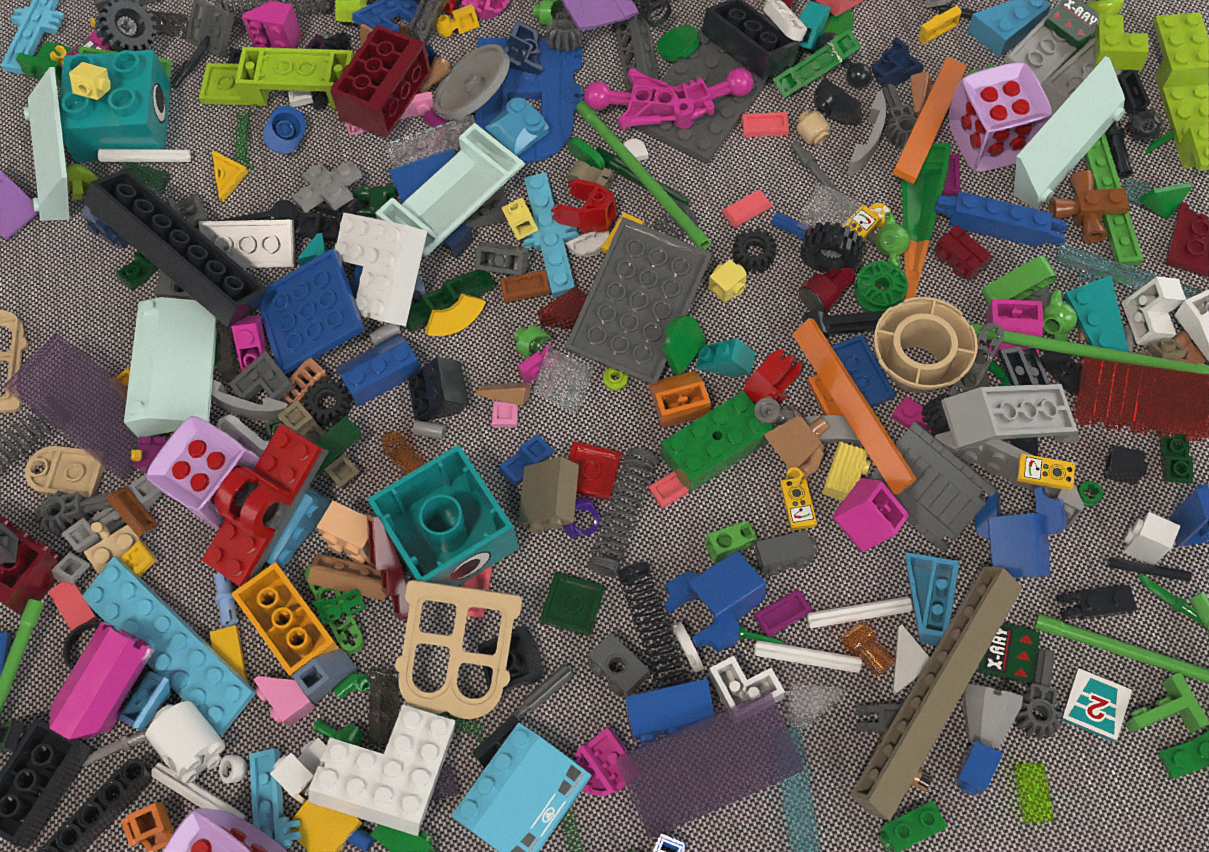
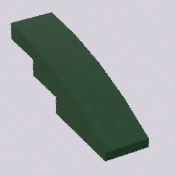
M478 269L444 281L442 288L421 295L420 302L410 306L406 323L409 332L427 326L432 310H444L451 307L458 301L462 293L479 298L493 289L496 283L487 271Z
M347 416L315 442L329 452L313 480L363 436Z

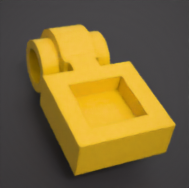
M472 4L452 11L453 19L448 15L438 16L435 23L437 31L442 37L451 36L455 29H457L459 34L479 27L475 8Z

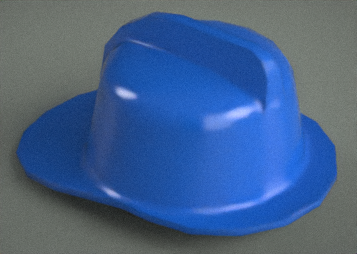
M291 106L276 108L267 121L262 133L266 146L279 154L293 152L306 129V121L303 114Z

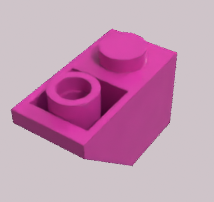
M261 315L244 317L231 326L241 372L266 351Z

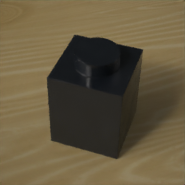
M1114 445L1106 455L1103 478L1135 485L1141 477H1145L1148 463L1144 462L1145 452Z

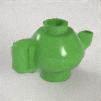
M886 212L884 214V226L877 231L874 243L881 254L889 257V262L900 267L899 255H902L907 250L911 237L908 230L896 222L894 215L891 212Z
M1055 289L1051 294L1049 304L1043 307V328L1047 333L1054 335V339L1067 341L1069 337L1068 332L1072 331L1076 326L1077 315L1071 305L1062 301L1061 291Z

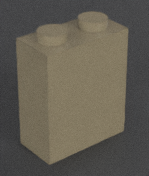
M561 456L524 467L518 524L528 528L529 532L538 534L543 533L547 529H561L563 525L574 523L579 465Z

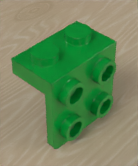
M47 41L36 57L20 52L16 61L26 76L41 80L49 67H54L56 85L60 86L63 69L62 63L60 61H53L50 58V53L53 51L57 56H61L55 49L58 45L64 47L66 54L73 48Z

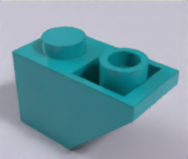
M812 1L808 2L798 18L807 28L802 41H799V46L814 51L817 50L816 43L823 33L831 7Z
M737 338L702 347L698 354L696 368L701 371L728 377L751 374L756 352Z

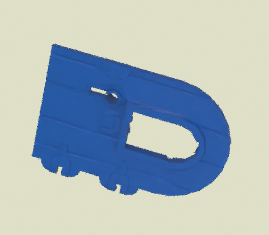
M538 37L537 45L540 47L539 62L540 65H543L542 72L540 74H533L509 67L505 77L506 81L502 82L494 95L476 110V124L486 131L485 127L506 109L507 103L513 98L541 100V115L549 126V133L520 154L518 158L524 163H534L550 158L559 152L572 134L574 112L577 111V105L583 101V98H581L583 96L581 86L573 83V72L580 70L583 65V59L581 58L583 51L580 46L576 47L575 50H567V52L564 50L557 51L556 48H550L545 37ZM478 38L477 48L488 44H496L504 49L508 38Z

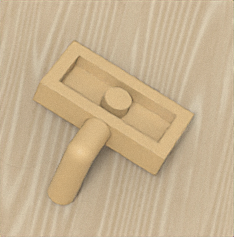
M94 522L91 525V530L97 532L102 541L84 551V554L96 572L100 573L113 556L120 558L141 538L128 525L111 534L103 522Z

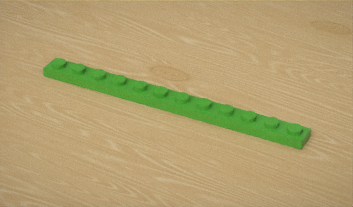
M1077 49V50L1060 66V68H1061L1068 60H1070L1077 52H1079V49ZM1104 133L1084 155L1088 170L1094 173V190L1121 188ZM1129 211L1125 214L1103 215L1102 219L1116 266L1141 265L1144 259Z

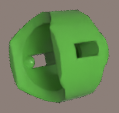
M542 0L541 4L535 3L533 17L539 19L541 27L547 28V24L553 22V19L556 18V13L563 7L562 1Z
M532 325L528 329L522 326L514 335V340L518 342L516 351L526 357V359L534 355L544 342L551 339L550 334L540 329L537 325Z

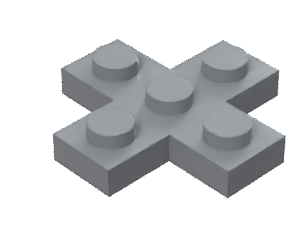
M350 160L340 164L331 172L323 164L319 163L301 174L309 186L301 188L296 194L292 195V198L304 213L323 201L335 211L354 199L351 191L346 187L363 176L360 169Z

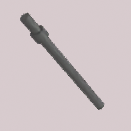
M798 141L793 142L791 148L800 158V163L813 173L838 205L851 218L856 212L853 206L817 165L815 157L810 152H807ZM874 231L866 237L873 246H875L876 235Z

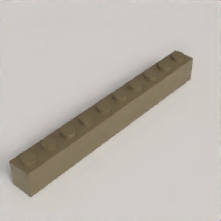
M984 566L851 792L850 796L870 815L891 820L921 765L925 762L934 742L938 739L946 721L951 716L958 700L964 693L971 677L977 670L987 649L991 646L999 628L1004 623L1012 605L1016 602L1023 587L1004 567Z

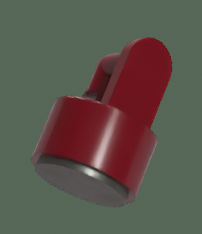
M843 267L841 269L830 268L823 275L819 273L813 274L799 288V297L802 303L810 311L821 310L826 313L839 301L840 294L853 282L854 270L850 267Z

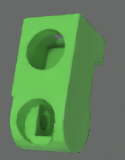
M747 521L707 534L704 545L713 563L716 564L735 551H744L756 545L758 538L750 522Z

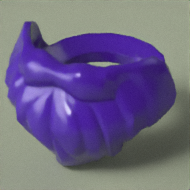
M576 499L575 511L577 508L589 511L593 515L594 521L592 526L587 530H580L573 523L563 525V530L570 538L575 539L578 535L588 536L598 529L600 515L593 507L591 499Z

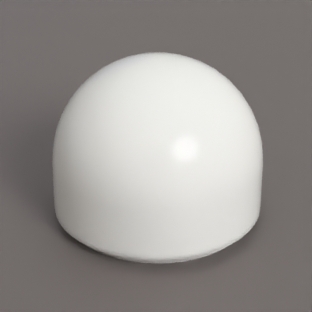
M226 755L221 760L219 766V774L224 783L241 781L247 773V763L241 756ZM231 763L232 771L229 776L226 772V769L228 765Z

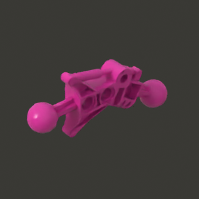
M631 68L628 71V78L633 86L632 93L611 91L606 83L596 81L586 87L584 100L589 108L594 110H603L609 104L628 106L627 111L618 119L621 130H626L631 126L661 124L663 121H674L678 128L686 129L693 125L694 119L703 116L704 113L708 115L714 114L715 106L712 100L729 93L737 97L745 96L753 88L754 80L752 74L747 69L735 68L728 73L725 81L708 88L700 77H697L695 82L689 80L688 85L682 83L673 87L668 85L667 82L646 76L638 70Z

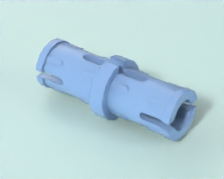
M217 573L214 575L217 591L215 603L219 606L221 626L226 627V622L228 621V626H233L238 623L235 608L236 600L231 595L233 593L232 582L222 574Z

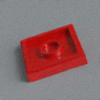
M573 441L568 460L579 465L576 494L610 501L622 452Z

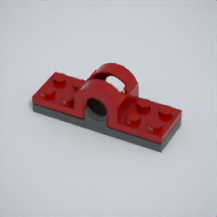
M279 424L255 468L246 466L237 468L219 486L215 497V506L217 513L225 517V520L201 561L238 586L244 585L258 575L329 451L294 429ZM245 483L243 494L232 503L235 494Z

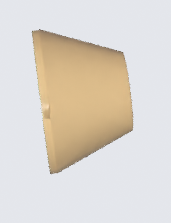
M913 297L905 299L894 307H890L879 319L874 332V350L881 366L892 381L902 390L910 393H924L941 389L958 382L971 369L977 355V336L973 326L969 325L962 316L963 313L955 306L936 298ZM909 347L925 349L935 356L938 363L921 364L915 362L904 353L903 349Z

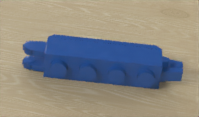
M961 191L956 196L947 197L939 195L935 202L934 211L949 217V224L952 227L958 225L963 230L1034 247L1042 246L1044 242L1058 245L1065 242L1064 233L1059 232L1067 230V222L1052 218L1053 213Z

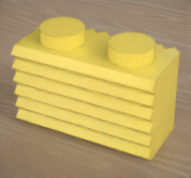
M839 442L822 494L844 501L860 479L861 474L867 475L871 460L866 459L867 451L857 446Z

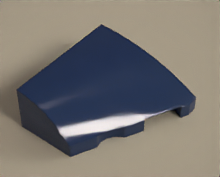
M518 20L503 49L509 56V67L528 73L540 74L543 65H540L539 62L540 47L537 45V30Z
M898 37L892 40L893 46L889 50H884L881 54L882 57L871 66L872 72L882 88L887 86V84L896 86L909 79L911 75L923 71L922 63L909 54V46Z

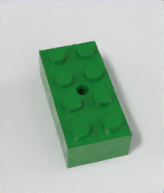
M744 391L661 442L660 456L672 472L676 473V477L684 487L686 486L689 493L768 443L764 434L774 428L771 424H764L757 419L754 413L755 405Z

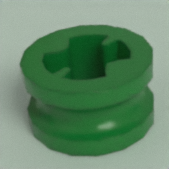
M1094 481L1082 483L1077 490L1086 507L1095 506L1103 496L1102 487ZM1087 489L1091 490L1090 493L1093 492L1095 494L1092 499L1088 498L1089 495H1084Z

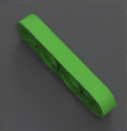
M309 565L305 571V577L307 582L311 565ZM308 583L316 600L322 599L327 591H334L336 597L342 595L339 590ZM343 600L335 602L336 605L343 603ZM332 604L322 607V610L332 607ZM333 614V615H331V616L326 617V619L328 620V619L333 618V617H335V616H334V614ZM352 614L347 616L346 622L342 625H336L333 621L329 623L339 645L346 653L356 654L363 649L365 644L364 636ZM349 629L351 635L356 638L354 646L346 644L349 640L344 631Z

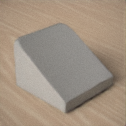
M69 552L52 569V573L58 581L73 585L91 565L72 552Z

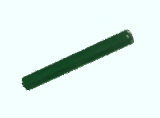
M602 147L596 148V151L604 159L605 166L649 191L619 157ZM656 180L675 203L681 202L689 207L690 199Z

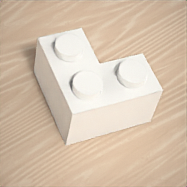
M1155 277L1121 302L1137 345L1149 346L1151 342L1161 341L1166 338L1171 339L1177 335L1169 312L1186 300L1179 279Z
M734 656L709 668L708 677L734 724L783 699L785 691L772 668L748 680Z
M319 738L308 742L302 748V754L298 758L292 753L281 757L275 763L274 770L270 773L301 804H304L309 798L308 789L317 767L320 766V760L326 748V745Z

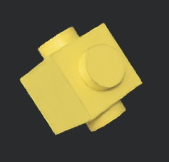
M82 62L69 72L74 94L98 100L111 89L106 68Z
M523 197L502 207L517 240L538 231Z
M728 260L725 264H720L714 269L713 273L709 276L708 288L726 303L733 296H739L745 290L746 271L741 265H736L732 260Z

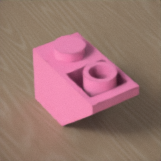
M257 676L253 679L258 686L255 689L256 694L263 703L268 701L273 707L269 712L278 724L283 722L288 727H291L316 708L295 680Z

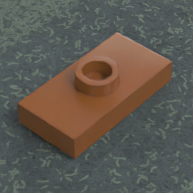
M546 270L499 279L504 303L551 294Z
M127 486L110 493L106 497L122 520L128 524L138 537L153 531L159 526L157 521Z

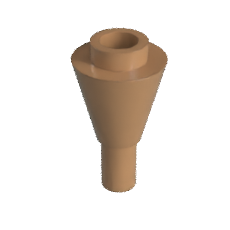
M434 56L430 66L431 73L419 91L421 93L428 92L433 84H436L452 71L449 68L451 63L442 56L439 59Z

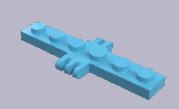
M32 0L29 7L15 9L10 21L19 28L0 65L5 72L25 74L16 61L19 53L33 56L44 32L52 34L58 32V27H60L61 21L65 17L62 12L55 11L59 0Z
M546 172L526 177L524 180L538 231L522 238L524 240L523 245L526 248L534 247L535 250H542L553 298L574 293L576 288L564 243L579 237L577 228L559 224L552 219L554 213L551 212V209L555 205Z
M273 748L249 754L252 825L286 850V848L291 847V841L301 839V832L291 833L290 829L299 828L301 825L300 820L290 821V817H284L282 786L270 774L274 770L275 763L280 759V750Z

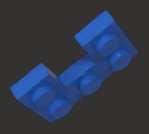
M378 0L352 13V21L359 26L363 23L374 29L376 25H380L399 33L400 27L390 21L391 19L399 16L409 24L416 26L429 19L430 11L413 0Z

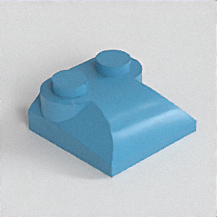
M513 98L507 103L506 109L485 127V130L518 157L549 133V126L543 116L525 99Z
M147 671L117 719L139 731L149 728L155 714L171 695L172 690H170L171 684L169 680L151 671Z

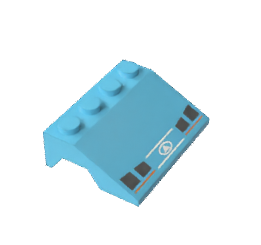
M518 722L451 817L497 852H539L591 778V774L542 737Z

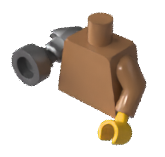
M772 398L760 399L755 405V416L764 424L770 425L775 423L780 425L764 434V436L789 468L785 480L794 477L795 480L792 486L798 487L801 479L807 478L819 469L824 456L823 450L825 446L818 437L830 427L821 416L808 425L801 413L791 406H780Z

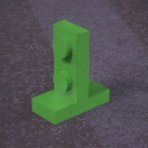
M1181 672L1162 682L1169 697L1156 702L1157 708L1148 711L1147 707H1143L1132 712L1131 716L1133 718L1125 723L1131 734L1179 713L1190 733H1193L1207 726L1209 720Z

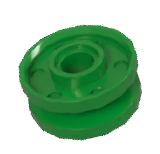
M876 261L869 263L858 274L854 288L856 302L866 312L885 311L902 303L908 287L906 275L900 267L891 262ZM877 287H883L885 290H880Z

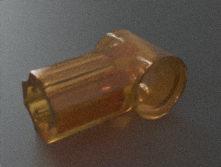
M389 431L383 436L381 442L386 457L392 460L405 476L425 465L404 441L402 434L396 431ZM393 443L400 444L396 449L388 448Z
M861 620L841 636L840 640L852 655L860 657L874 675L879 677L895 663V660L876 640L877 636L872 628Z

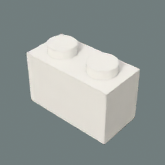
M1148 512L1143 519L1138 518L1133 528L1130 527L1126 532L1123 542L1127 544L1123 552L1148 564L1155 565L1172 548L1180 525Z

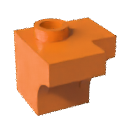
M164 802L153 803L128 814V817L120 820L129 846L132 847L143 843L147 852H156L165 848L174 834Z

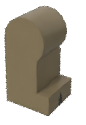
M576 161L567 175V180L570 182L574 179L595 182L609 191L613 185V171L607 168L600 170L593 166L591 167L583 161Z

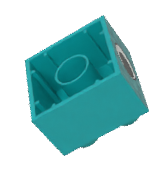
M124 50L112 53H80L64 56L58 103L63 143L75 162L99 161L98 150L100 149L165 150L171 84L154 50ZM82 62L106 68L108 71L111 89L98 100L74 94L72 91L69 72Z
M459 444L367 498L374 514L381 520L393 546L414 580L459 586L520 549L513 525Z

